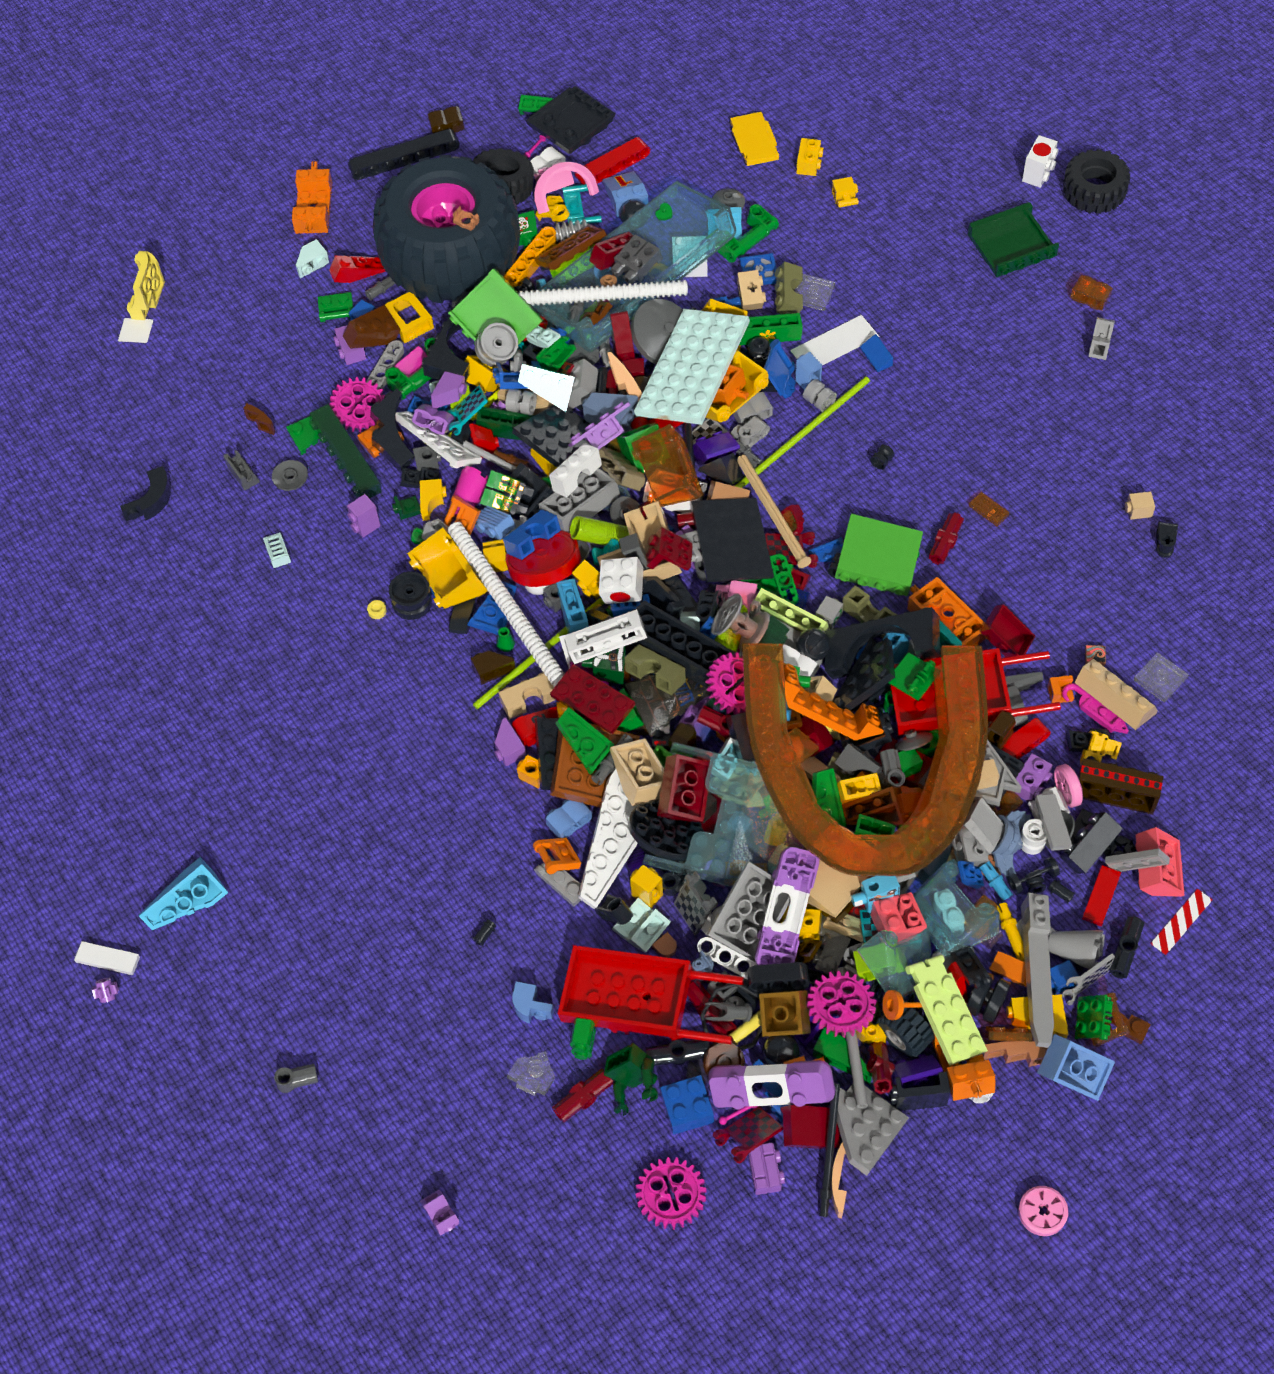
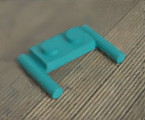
M586 184L562 188L564 203L570 213L567 218L568 224L569 221H572L573 225H575L576 220H579L580 224H582L583 219L588 224L602 222L601 215L584 218L580 192L588 191Z

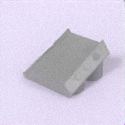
M981 796L971 805L960 823L962 825V835L967 839L974 838L977 846L989 854L995 849L1005 830V824Z

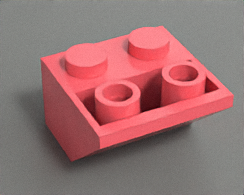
M912 892L874 901L872 904L871 918L882 942L893 940L896 946L903 945L927 928V924Z

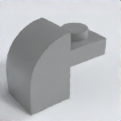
M1097 317L1088 357L1106 360L1115 320Z

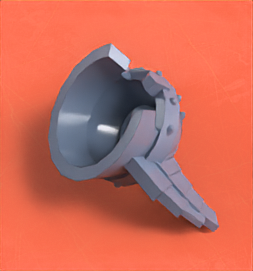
M1010 811L1006 816L998 815L1005 824V830L991 854L994 855L995 866L998 867L1000 873H1003L1006 878L1008 875L1016 874L1013 866V854L1023 847L1020 830L1030 820V814L1026 815L1025 811Z

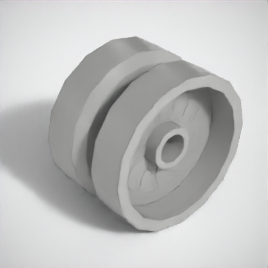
M504 323L490 324L477 336L475 341L477 357L488 366L496 367V362H500V365H503L518 349V338L515 331Z

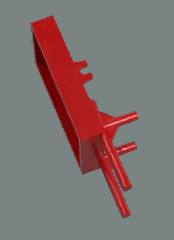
M996 648L923 660L924 662L934 661L936 664L935 668L940 670L941 673L919 701L890 684L898 734L903 735L906 731L915 729L916 732L945 728L947 732H951V729L956 727L957 721L970 724L993 721L1002 710L1011 713L1014 717L1061 710L1060 702L1012 709L1003 669L1005 665L1049 659V651L1001 658L1000 649Z
M573 945L558 1016L561 1022L573 1024L575 1018L589 1019L594 1021L595 1027L608 1028L613 1033L622 1031L629 1035L630 1032L665 1036L671 1038L672 1041L688 1038L732 1044V1036L681 1029L689 984L692 983V980L700 979L743 985L744 977L692 970L693 968L689 960Z

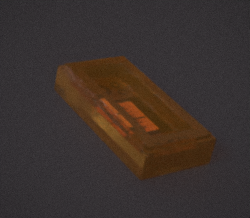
M982 492L969 503L970 508L996 527L1010 513Z

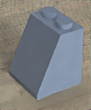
M592 392L583 401V418L586 422L590 424L594 422L596 425L601 422L599 419L607 412L610 415L615 412L614 407L623 402L625 405L629 402L630 406L614 416L623 428L624 432L622 434L631 431V422L634 418L639 417L634 412L638 404V397L635 395Z

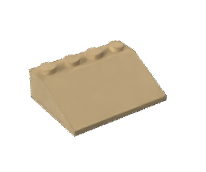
M833 822L808 849V851L818 855L819 867L807 903L836 918L851 901V895L859 892L861 882L871 878L876 870L885 862V858L849 829Z

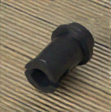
M1054 879L1048 888L1051 891L1050 894L1054 893L1069 903L1075 892L1062 885L1060 880L1056 881Z
M489 919L483 921L481 928L472 940L478 945L483 946L491 933L496 931V924Z

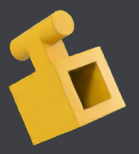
M852 177L832 180V195L838 208L858 204V198H855L856 193H858V187L853 182Z
M503 539L482 542L483 555L495 572L507 571L508 568L505 560L507 553Z

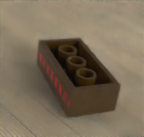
M1084 758L1078 774L1084 800L1151 815L1154 814L1160 799L1164 777L1155 772H1143L1136 768H1125L1114 763L1107 764L1098 762L1095 759Z

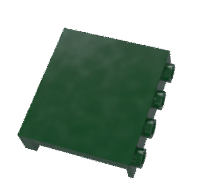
M1030 202L969 223L968 236L996 278L1057 256L1059 243L1052 244L1032 215L1033 206Z

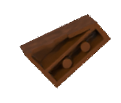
M383 305L349 321L343 338L350 349L388 345L396 340L401 329L386 306Z
M891 786L842 804L846 825L856 826L858 815L862 814L896 826H912L909 815L902 814L897 796L902 793L901 788Z

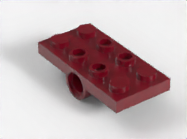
M574 664L550 692L551 697L571 708L588 723L590 721L612 735L636 705L635 701Z

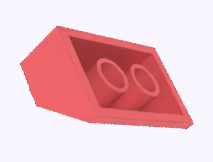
M1157 827L1137 833L1135 844L1137 852L1159 848L1170 857L1168 865L1138 869L1140 890L1151 896H1185L1180 840Z

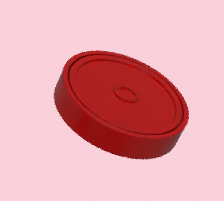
M559 531L549 540L544 538L532 540L535 551L523 560L506 554L505 558L510 577L513 581L523 586L541 587L557 583L570 576L580 565L581 553L577 540L572 539L570 533Z

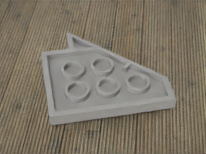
M852 1084L847 1092L840 1088L837 1124L848 1162L867 1176L909 1117L866 1086L868 1106L857 1108L854 1084Z

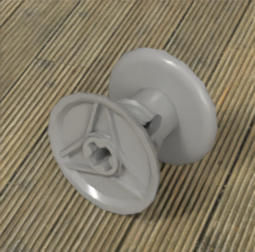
M738 593L729 597L718 610L712 623L711 632L713 635H720L728 628H731L734 634L741 635L739 650L741 653H747L759 643L765 634L770 621V615L768 612H760L751 619L746 612L741 613L742 597Z

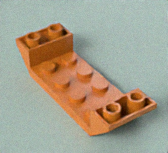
M779 662L778 668L789 708L853 740L879 735L884 732L876 707L862 703L855 714L848 709L843 710L834 702H827L821 699L818 694L805 691L800 686L796 668L791 664Z

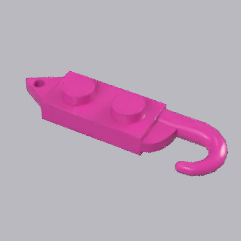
M1076 683L1067 684L1063 688L1062 696L1066 701L1070 700L1067 696L1069 690H1075L1081 695L1079 701L1081 710L1105 729L1109 730V732L1115 731L1128 734L1129 730L1121 718Z

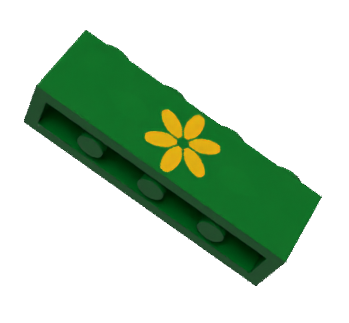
M800 313L749 317L750 322L739 345H748L749 341L755 337L766 338L769 343L775 339H779L780 342L801 340L803 325Z

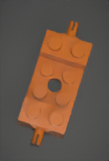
M316 161L311 162V169L296 171L297 204L296 207H293L292 212L295 234L328 233L333 182L330 169H317L318 163Z
M729 365L713 400L714 404L720 406L727 405L729 407L736 397L747 400L749 393L741 391L746 385L742 368Z
M938 577L921 589L916 585L910 588V591L913 593L908 600L907 609L910 612L932 607L939 615V620L962 642L959 654L983 651L978 645L987 639L980 633L985 622ZM945 611H950V612H952L954 615L951 616V617H948V616H945V615H944V612H945Z
M934 1034L932 1045L943 1072L948 1074L950 1094L953 1101L971 1097L978 1098V1096L980 1098L983 1095L995 1093V1074L989 1059L984 1060L981 1054L965 1060L967 1061L965 1064L957 1063L949 1066Z

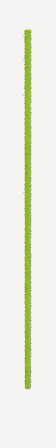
M865 376L757 466L755 468L756 473L759 475L867 385L870 379ZM745 476L735 486L743 488L749 483V480ZM600 597L597 601H595L591 606H589L585 610V612L597 606L598 604H605L602 598ZM566 626L545 643L548 650L560 641V636L568 634ZM529 656L475 701L473 706L477 710L532 665L535 662L533 656Z

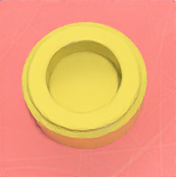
M374 600L367 607L368 614L373 619H381L386 615L387 609L383 601Z

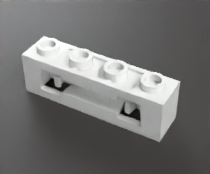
M637 609L564 636L568 653L574 664L647 638ZM634 631L635 636L625 640L623 639L622 635L628 637V633ZM593 646L594 651L582 655L583 649L590 651Z

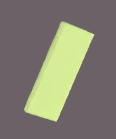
M763 588L760 589L754 599L761 602V612H768L769 615L800 632L810 628H818L824 632L830 630L826 621Z

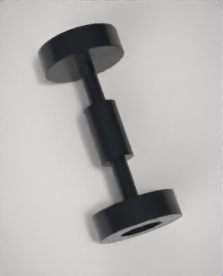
M1053 857L1046 858L1044 860L1046 868L1032 871L1020 880L1014 873L1008 875L1007 882L1014 894L1021 893L1023 891L1021 883L1035 877H1041L1045 872H1048L1052 878L1059 876L1060 869Z

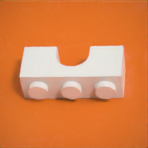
M587 443L581 445L549 475L552 490L567 498L578 487L577 479L580 472L592 475L602 465L599 449Z

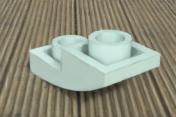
M540 326L536 327L526 336L528 342L542 348L550 347L561 337L560 334L552 329L547 328L545 330Z

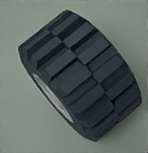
M904 1008V1012L898 1020H889L883 1014L877 1021V1024H879L886 1035V1040L897 1051L908 1057L916 1058L934 1040V1034L929 1024L913 1008Z

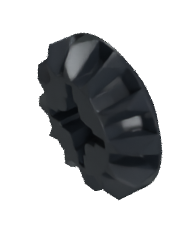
M1117 835L1104 851V855L1107 857L1136 852V847L1133 844V840H1129L1126 835ZM1116 845H1118L1119 847L1125 846L1123 852H1115L1117 848Z

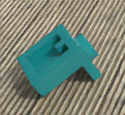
M611 539L603 549H592L595 565L600 566L597 557L620 549L618 540Z

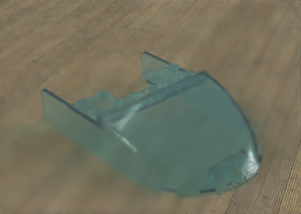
M673 742L669 753L710 762L705 787L710 793L722 796L714 834L701 831L695 833L691 839L685 863H678L645 854L642 864L684 875H693L697 871L700 879L731 887L734 886L747 861L772 875L773 871L777 869L780 853L785 848L796 847L808 850L821 836L810 837L812 792L799 781L767 765Z

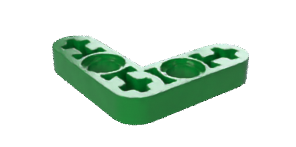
M782 554L770 556L781 598L796 605L799 596L786 557ZM777 560L783 562L782 567L784 571L780 572L778 565H775ZM783 576L790 578L789 583L786 585H782L779 582ZM755 579V580H737V581L751 583V582H754V581H757V580H760V579ZM787 589H789L791 595L794 596L792 597V601L785 599L788 597L786 592Z

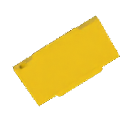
M762 112L730 118L733 135L747 166L779 160V154L776 149L777 142L769 122L765 121Z

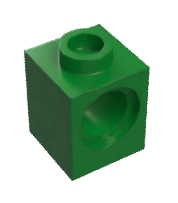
M915 749L898 752L901 769L905 778L921 771L923 761Z

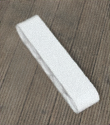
M704 937L700 939L697 945L699 952L702 950V943L710 941L713 944V949L708 953L704 952V954L708 955L712 961L748 980L747 972H740L737 966L741 961L748 962L750 967L757 965L756 962L712 938ZM723 951H728L731 954V960L727 963L721 962L719 959V955Z

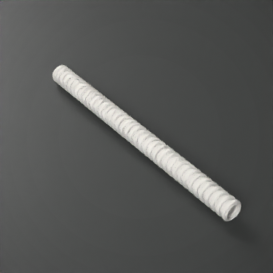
M673 280L672 282L667 281V283H664V281H661V283L656 282L655 284L653 282H650V284L645 282V284L639 283V285L637 283H634V285H631V283L628 285L623 284V286L620 284L615 286L613 284L612 286L607 285V287H604L602 285L595 288L593 286L590 288L588 286H585V288L580 287L579 289L577 287H574V289L569 287V289L563 288V290L560 288L555 290L554 288L551 291L550 289H547V291L544 289L541 291L536 290V292L533 290L528 292L526 290L525 292L520 291L519 294L528 304L540 306V304L545 305L546 303L548 305H551V303L555 305L558 302L559 304H562V302L564 304H567V302L573 303V301L575 303H578V301L583 303V301L589 302V300L592 302L597 300L599 302L600 300L605 301V299H608V301L611 299L621 300V298L627 300V298L632 299V297L643 299V297L649 298V296L651 298H654V296L659 298L660 296L665 297V295H668L670 297V295L676 296L677 294L679 296L681 294L687 296L688 288L686 280H683V282L680 280L675 282Z
M455 522L451 524L448 528L451 538H453L479 579H481V582L484 583V586L496 604H498V607L501 608L513 629L518 633L524 645L527 646V649L545 676L555 687L565 673L557 664L551 652L548 651L542 639L539 638V635L518 604L510 596L507 588H505L462 523Z

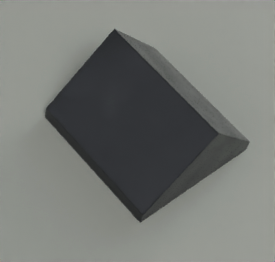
M734 453L712 461L698 469V471L729 485L741 481L744 477Z

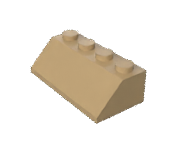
M1094 659L1082 667L1075 681L1079 687L1135 730L1158 712L1156 707Z

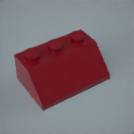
M679 754L667 756L657 816L674 820L704 822L712 763Z

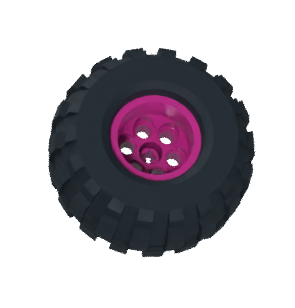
M440 155V158L430 159L426 157L419 159V163L413 166L408 164L400 169L397 176H392L383 187L381 197L377 198L374 207L373 234L379 259L393 282L398 286L401 285L407 292L414 294L420 299L428 297L429 300L435 303H443L444 300L456 301V298L460 297L462 292H471L489 275L488 273L492 269H496L504 277L516 260L520 243V225L517 206L505 181L499 179L495 171L481 162L476 164L471 158L463 156L451 158V155ZM459 206H461V210L470 212L473 215L478 214L480 221L473 230L470 231L453 223L454 217L452 214ZM464 218L461 222L468 224L471 219Z

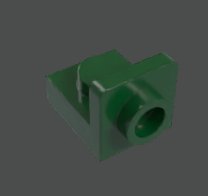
M397 496L393 497L395 503L392 504L394 513L399 514L400 520L421 514L416 496L400 501Z

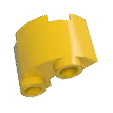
M869 1021L868 1028L863 1027L861 1033L856 1030L857 1038L862 1043L865 1042L869 1045L872 1042L880 1041L886 1043V1035L879 1024L875 1025Z

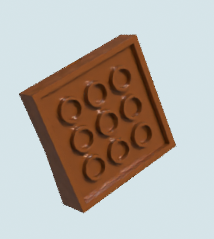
M590 724L615 745L623 734H626V737L627 735L631 736L633 741H637L640 738L638 735L618 730L612 735L598 725ZM558 730L556 759L550 795L601 807L607 779L611 773H609L602 785L593 782L591 777L598 770L600 764L590 775L560 730Z

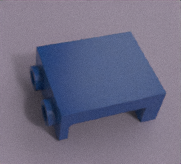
M531 361V366L541 368L538 361ZM496 362V368H493V379H495V384H498L500 389H528L518 382L520 372H503L500 362Z

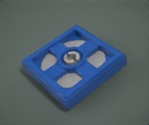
M773 253L739 258L742 272L758 270L759 276L762 275L763 285L776 283L775 271L777 267Z

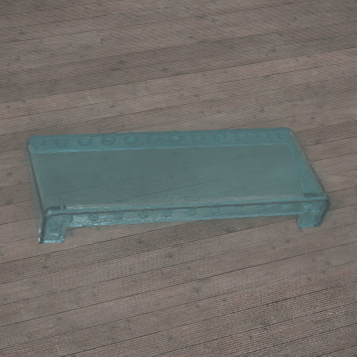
M676 181L600 242L630 232L632 235L641 237L647 243L649 242L661 250L663 260L659 264L655 263L647 275L643 276L644 279L641 282L636 280L631 285H634V283H637V285L639 283L645 284V282L648 284L653 282L655 284L656 282L661 283V281L667 283V281L672 282L673 280L678 282V280H682L733 239L736 234V226L730 207ZM663 203L669 204L673 212L672 218L665 221L658 220L655 215ZM593 246L542 286L539 291L542 289L545 291L550 289L551 291L554 288L555 290H558V288L563 290V288L569 289V287L572 289L574 287H577V289L580 287L585 288V286H588V288L591 286L593 288L596 286L601 287L600 279L608 274L613 275L612 267L601 271L589 261ZM623 272L619 277H616V286L618 284L621 286L623 284L628 285L623 278L626 273ZM649 296V298L643 297V299L640 297L638 299H635V297H632V299L627 298V300H624V298H621V300L611 299L609 303L613 307L595 325H593L589 317L586 316L583 319L582 317L585 312H594L597 305L603 302L602 300L599 302L597 300H594V302L591 300L589 302L585 301L584 313L577 324L569 321L571 315L570 308L573 306L574 301L573 303L567 302V304H564V302L559 304L558 302L555 305L553 303L551 305H548V303L545 305L540 304V306L537 304L534 306L529 305L557 329L561 328L566 331L567 336L584 350L592 352L612 336L610 314L628 311L630 322L635 311L643 303L658 298L657 296H654V298Z

